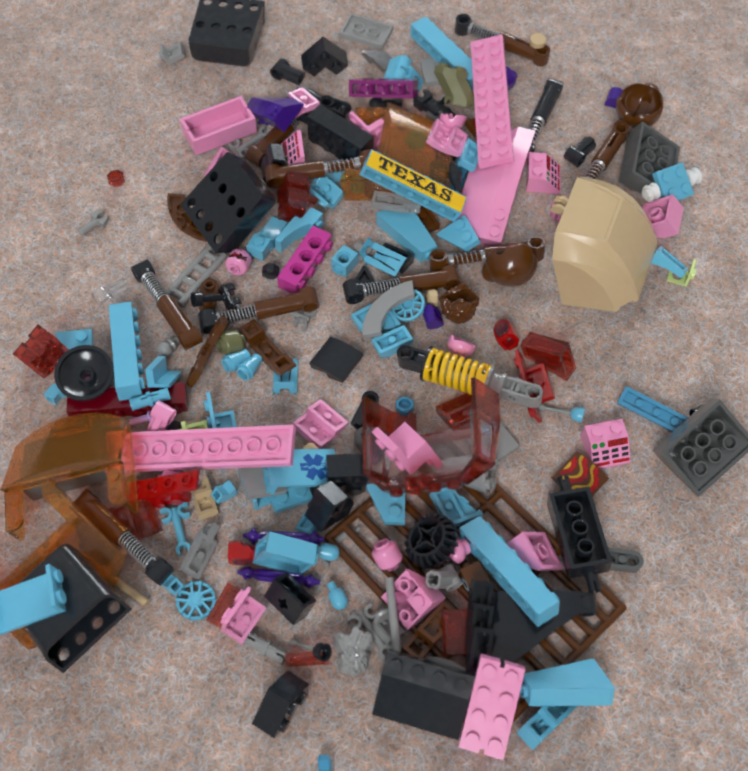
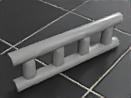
M208 244L166 290L168 295H174L180 300L177 304L183 307L190 300L191 293L197 292L201 283L208 279L227 258L225 253L216 256L211 253L213 249ZM205 257L213 261L208 268L200 265ZM194 270L202 274L197 281L188 277ZM183 282L191 286L186 293L177 289Z

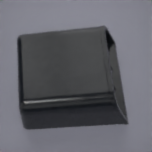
M199 0L188 39L191 56L197 61L241 67L248 66L251 63L262 26L264 25L265 1L209 0L212 3L206 5L204 2L207 0ZM222 2L227 3L224 7L219 6ZM238 4L243 5L240 9L235 8ZM256 6L258 10L252 11L250 8Z
M227 152L180 205L215 253H230L232 250L239 248L242 242L273 207L276 199L244 159ZM203 210L204 217L199 220L198 214ZM212 222L213 228L208 232L207 225ZM221 234L222 240L217 244L216 237Z
M70 544L59 546L18 583L20 584L46 574L45 565L48 564L59 569L63 575V582L61 583L66 595V611L24 626L46 661L62 673L68 670L132 610L85 555ZM114 602H119V610L116 613H110V605ZM101 617L103 619L102 626L99 629H94V620ZM80 633H85V642L78 645L76 643L77 636ZM68 648V658L65 660H60V652L63 649Z

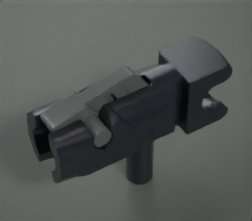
M423 89V97L417 96L413 98L414 107L420 112H426V118L433 121L439 119L440 113H452L453 117L456 115L450 108L444 106L445 96L437 101L433 98L432 93Z

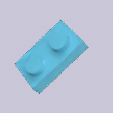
M326 175L324 178L314 179L310 185L304 184V187L308 189L307 193L313 198L317 197L319 199L318 203L324 208L330 207L334 209L346 194L344 190Z

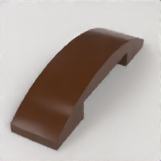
M255 319L239 328L240 333L244 335L245 340L254 352L260 355L263 362L277 375L282 376L296 367L294 361L286 353H282L265 335L264 329Z

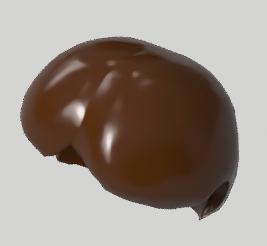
M631 84L623 90L620 97L616 100L617 114L620 120L628 123L629 126L635 127L641 122L652 126L661 117L664 104L663 96L655 84Z
M524 243L506 246L505 251L500 255H497L496 248H494L486 256V263L482 267V276L488 282H496L503 286L515 287L523 285L536 272L538 265L537 256L533 253L531 247Z

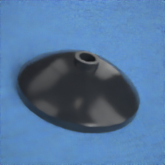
M92 345L76 346L65 352L58 360L54 371L55 382L58 389L66 397L75 401H90L100 397L109 389L114 379V365L110 356L101 348ZM86 376H91L90 379L84 380Z

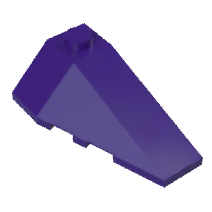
M252 97L247 106L255 118L285 132L304 104L293 98Z

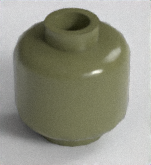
M230 330L220 335L216 346L220 353L228 355L242 351L246 341L244 335L240 334L239 331Z

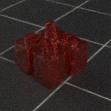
M287 170L283 178V184H280L277 190V203H279L277 208L278 220L290 222L294 216L301 218L305 215L307 206L317 203V198L309 196L310 182H308V174Z
M37 324L28 335L30 338L26 343L22 342L13 355L45 379L53 372L60 357L69 349L54 335Z

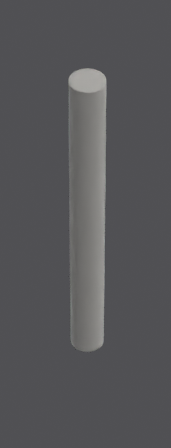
M389 577L385 578L392 649L401 652L394 579Z

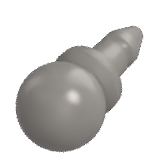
M178 337L168 338L166 342H161L158 345V353L161 356H169L177 348L176 345L180 343Z

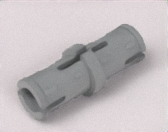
M253 632L248 634L249 638L246 637L245 645L259 651L261 656H267L283 665L285 662L284 658L286 659L289 654L288 652L276 647L272 641H266Z

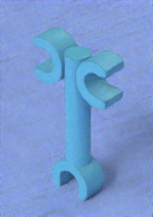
M183 502L178 507L171 509L164 507L159 510L161 515L168 514L167 518L161 519L163 524H169L173 520L178 542L175 550L178 557H181L180 550L182 548H187L189 551L191 547L186 542L181 518L188 519L191 517L190 512L182 513L183 509L189 507L187 502Z

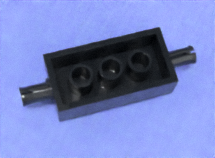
M321 104L310 114L304 113L297 117V120L308 125V139L313 144L321 146L326 152L334 154L339 160L343 159L345 161L346 158L350 160L351 157L354 159L364 150H373L374 136Z
M564 475V480L562 476L556 478V482L560 492L549 493L547 507L568 579L584 576L588 591L594 593L593 590L598 593L602 591V587L597 574L609 572L612 559L590 487L572 489L569 476Z

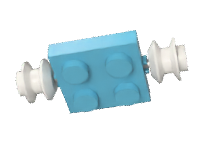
M683 162L652 173L655 183L645 185L642 189V196L648 202L674 195L677 200L694 195L692 186L702 181V173L696 167L691 168V170H685Z

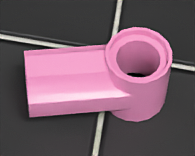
M159 400L151 410L150 416L152 418L146 431L167 430L168 425L175 418L177 410Z

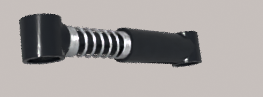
M548 78L545 83L543 93L531 116V123L528 129L535 131L530 152H534L538 135L543 126L546 125L557 98L559 99L563 82Z

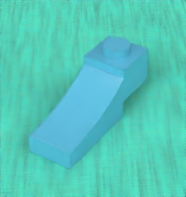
M311 207L302 218L294 216L275 238L276 250L282 253L294 241L306 236L312 226L322 229L324 225L323 213Z
M272 216L265 227L258 234L254 233L246 247L249 255L264 261L269 251H273L275 248V238L288 225V222Z
M660 246L655 251L651 264L663 267L680 278L686 274L688 268L665 248Z
M543 706L521 727L517 734L534 750L578 706Z

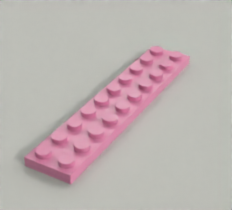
M501 34L471 42L477 151L480 169L514 162L504 38Z
M294 425L106 433L105 441L110 473L293 466L296 427Z

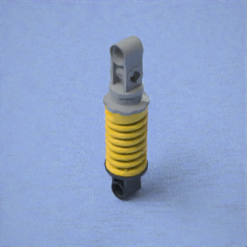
M402 345L397 349L399 366L403 369L420 373L421 381L433 382L434 384L447 386L450 389L454 388L457 391L461 390L463 393L474 394L483 400H487L488 396L492 395L498 400L505 399L529 408H537L542 403L543 390L540 385L523 381L516 377H510L506 373H498L496 365H488L486 363L479 365V362L476 360L473 363L469 358L465 361L463 356H460L458 359V355H451L450 352L445 353L443 350L439 351L433 346H430L427 351L409 345ZM534 394V395H537L538 397L533 398V397H530V395Z

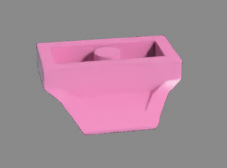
M303 87L288 93L289 98L304 104L295 118L313 111L320 105V102Z

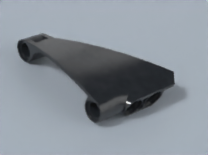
M549 590L554 592L559 598V614L537 627L506 591H494L491 605L495 607L491 628L495 632L491 656L499 658L501 661L500 667L504 668V660L516 663L574 617L598 616L596 595L591 592Z

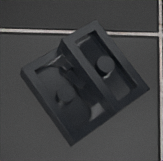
M329 337L309 364L311 368L326 373L328 378L343 383L364 355L353 346L336 338Z

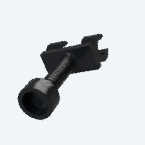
M233 283L221 284L220 294L202 295L201 292H192L190 296L193 307H200L204 302L223 301L226 310H236L240 308L239 304H242L239 297L232 299L230 295L235 294L233 290H236Z

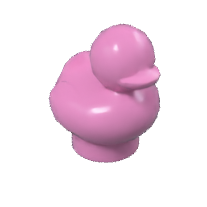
M465 538L456 541L459 547L454 548L455 554H450L449 556L458 564L464 561L466 555L471 553L470 545Z

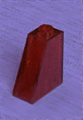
M529 332L527 337L523 339L521 348L525 358L537 365L544 363L548 371L568 381L576 369L569 342Z

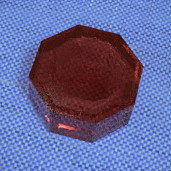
M112 170L107 175L109 185L113 187L122 186L125 182L123 172L119 170Z

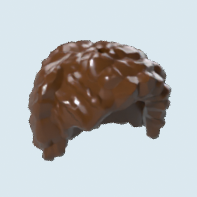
M464 282L450 288L439 298L442 314L456 324H464L472 319L475 315L476 307L479 305V297H477L476 291L472 292V288H469Z

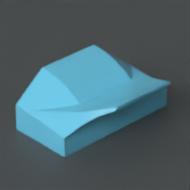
M405 325L383 332L382 336L374 337L371 339V343L380 358H388L397 354V349L400 346H410L413 343V338Z

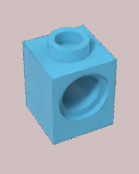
M345 245L331 258V269L333 272L347 277L358 264V253Z

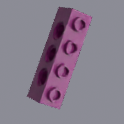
M353 78L349 80V97L415 98L418 96V79Z

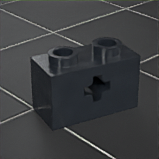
M288 572L275 578L264 595L293 626L307 617L317 601Z

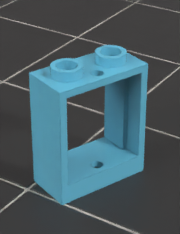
M269 531L256 543L253 564L283 572L302 574L317 563L319 554L316 551L318 544Z

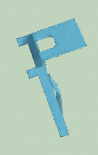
M369 237L359 251L367 265H371L395 278L407 259L376 242L373 243ZM370 246V248L387 256L376 252L373 256L374 258L366 255L365 251ZM380 261L386 263L387 265H389V266H390L391 268H393L394 270L390 269L389 267H387L386 265H384V264L381 263Z
M292 359L296 367L291 369L290 382H288L289 371L282 375V382L281 376L274 372L273 396L274 392L280 393V389H289V393L296 392L297 396L298 359Z

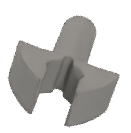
M104 210L90 213L92 221L78 230L79 234L83 236L96 226L105 228L109 221L108 214L105 215Z

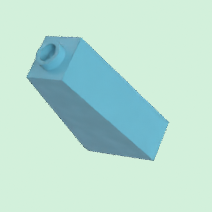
M387 210L376 212V224L406 251L414 255L420 263L426 260L430 261V253L437 249V245L416 213H400Z
M594 658L524 673L520 696L525 698L529 706L613 705L615 687Z

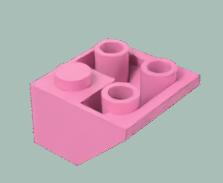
M406 569L394 582L398 619L407 630L431 614L446 598L439 589L428 588L425 583L426 578L410 569ZM385 592L381 598L388 605L387 594Z

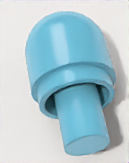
M322 543L321 546L317 545L316 552H318L319 558L323 560L335 561L340 555L339 548L336 545Z
M334 581L327 584L330 591L328 598L332 606L336 610L345 609L348 605V598L344 590L337 588Z

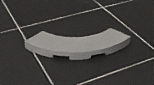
M412 280L390 288L375 300L363 322L362 336L364 339L382 336L383 324L389 311L408 300L415 299Z

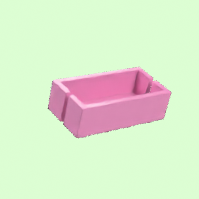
M242 96L180 119L182 133L195 155L233 142L236 138L240 139L257 132L256 118Z
M480 654L460 735L459 748L476 753L483 749V755L504 760L525 667L524 665L504 660L503 668L500 667L501 661L499 658Z

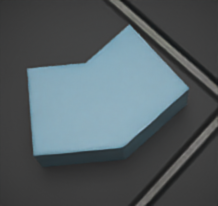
M56 383L51 385L44 393L46 400L57 405L60 399L66 397L58 389Z
M229 480L222 485L216 486L211 493L217 504L226 502L237 495L235 487Z
M170 575L161 585L174 596L184 587L177 577Z

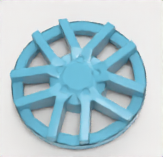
M414 289L415 294H418L415 299L408 300L396 308H392V312L397 319L404 322L415 321L416 318L424 313L425 299L418 290Z
M200 580L190 581V583L184 585L176 597V606L179 613L188 620L197 621L206 618L212 613L216 605L214 590L210 585ZM199 585L198 591L194 592L193 586ZM202 586L206 587L207 590L202 591ZM190 587L191 592L185 591L187 588ZM182 594L188 596L187 599H182L180 597ZM212 594L211 597L204 598L205 595ZM212 601L211 607L209 608L206 605V603ZM180 602L185 603L182 609L180 607ZM203 606L207 610L204 614L200 610ZM190 607L191 610L187 615L184 612ZM197 610L200 616L192 615Z

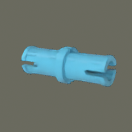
M166 387L151 393L148 391L145 395L129 399L132 411L147 406L153 407L159 400L162 402L171 398Z

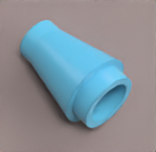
M244 349L225 355L221 363L228 373L231 371L235 372L238 369V365L251 356Z
M254 353L250 358L238 365L237 375L246 381L252 379L260 363L263 361L262 357Z

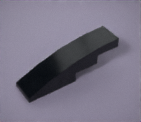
M471 579L465 645L467 672L476 673L480 654L491 656L495 632L491 628L495 607L491 605L494 583Z

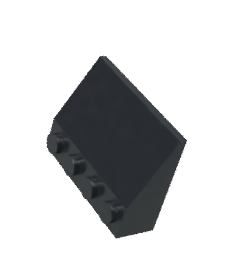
M389 649L372 715L458 740L471 696L475 673Z

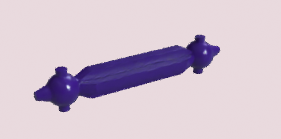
M252 527L248 533L243 534V537L247 538L254 545L257 540L260 541L269 531L263 530L258 533L256 528ZM313 530L310 535L305 532L271 531L314 544L325 541V538L317 534L316 530Z
M250 566L237 570V573L242 575L245 580L253 577L256 580L273 582L275 578L285 573L267 569L253 570ZM288 572L300 585L304 584L307 588L320 584V580L316 579L312 574L305 577L298 573Z

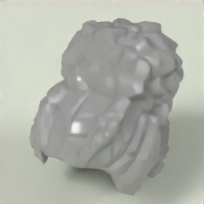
M353 627L350 635L339 633L333 637V649L337 652V665L341 673L354 677L366 671L369 666V653L373 650L374 646L373 637L370 632H364L358 627Z

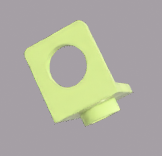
M693 259L689 270L682 279H674L672 277L673 272L669 271L667 281L687 287L689 280H693L697 270L694 269L696 260Z

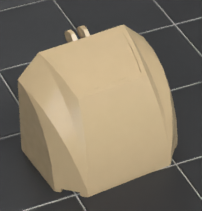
M577 177L569 199L565 196H556L553 201L555 204L550 208L551 212L562 215L555 231L552 255L561 303L569 306L616 312L620 310L621 306L631 301L634 303L639 300L657 248V239L645 211L633 197L619 187L602 180Z

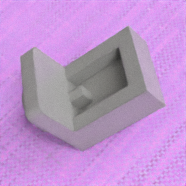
M179 42L166 48L161 43L159 44V56L168 65H171L185 58L184 45Z
M382 608L375 613L371 627L384 643L389 645L392 643L388 608ZM399 625L400 638H402L405 631Z

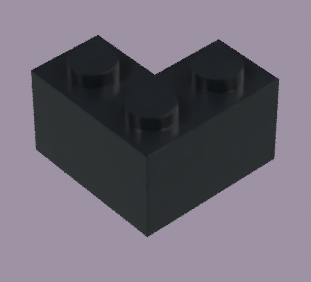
M324 36L301 55L303 70L313 76H316L324 68L337 75L348 66L346 51Z
M367 453L326 455V483L332 481L337 487L344 486L345 493L359 495L365 492L369 479Z
M329 481L324 485L320 484L313 492V499L308 503V509L304 516L323 532L348 516L355 502L332 481Z
M287 670L267 689L252 724L272 738H275L280 732L284 733L291 722L288 720L289 716H292L298 706H302L307 699L308 694L306 691L309 683Z

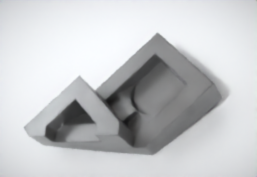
M366 50L361 53L368 63L371 64L373 62L381 72L387 70L389 61L392 59L383 50Z

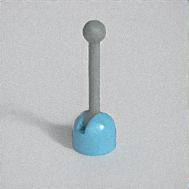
M543 403L538 407L540 411L549 410L569 414L572 420L582 423L585 411L583 407H575L568 411L548 407Z

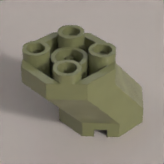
M439 62L438 66L435 65L434 73L445 94L444 103L449 104L450 101V104L470 110L473 106V110H475L474 94L467 81L469 73L466 72V69L460 66H455V69L450 68L449 64Z

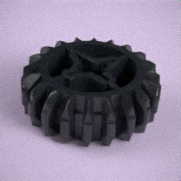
M427 513L426 518L420 516V521H414V527L409 528L410 534L405 535L406 539H408L404 542L405 547H407L405 551L409 559L417 566L425 569L430 567L436 569L437 564L443 566L444 560L450 561V554H455L453 549L459 547L456 542L460 539L457 534L458 530L453 521L445 515Z

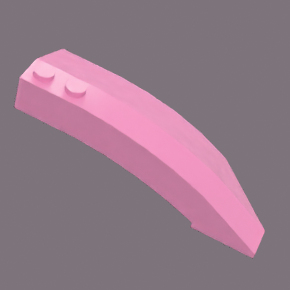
M522 127L512 130L514 162L482 169L479 168L477 163L476 169L468 173L462 195L466 196L467 199L462 213L457 219L463 215L468 218L481 241L480 245H502L534 138V130Z

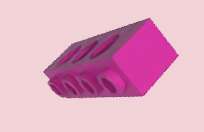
M312 226L278 275V288L289 293H297L300 289L306 287L309 277L312 278L314 276L317 265L322 264L326 252L332 249L331 233Z

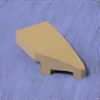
M208 477L202 480L203 484L193 493L195 498L193 501L199 520L219 514L215 500L211 496L212 490Z

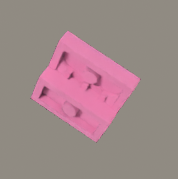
M437 119L432 125L426 143L443 153L459 157L468 135L456 125L449 128L441 120Z
M320 399L308 407L307 412L294 421L292 425L296 427V431L309 443H314L318 449H323L345 429L349 422Z

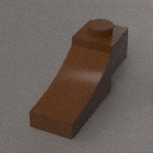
M443 601L404 644L401 652L425 658L445 632L458 619L460 614Z

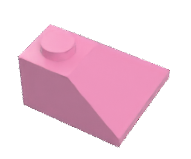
M522 532L506 543L510 549H514L517 552L521 561L527 563L531 569L554 571L564 568L545 532Z

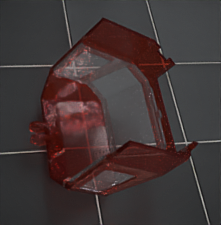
M471 378L472 406H470V427L456 430L451 428L445 429L443 432L420 435L440 458L443 465L437 469L432 464L428 466L424 463L412 475L406 470L402 472L394 464L396 460L391 461L384 454L386 449L381 450L374 442L377 438L372 434V431L378 427L389 437L398 427L406 422L417 432L416 414L409 413L408 416H399V412H393L367 397H362L363 473L382 491L389 493L391 497H401L403 493L418 495L424 490L439 492L441 488L447 487L448 489L455 490L460 489L462 485H469L495 466L501 422L499 394L477 378Z

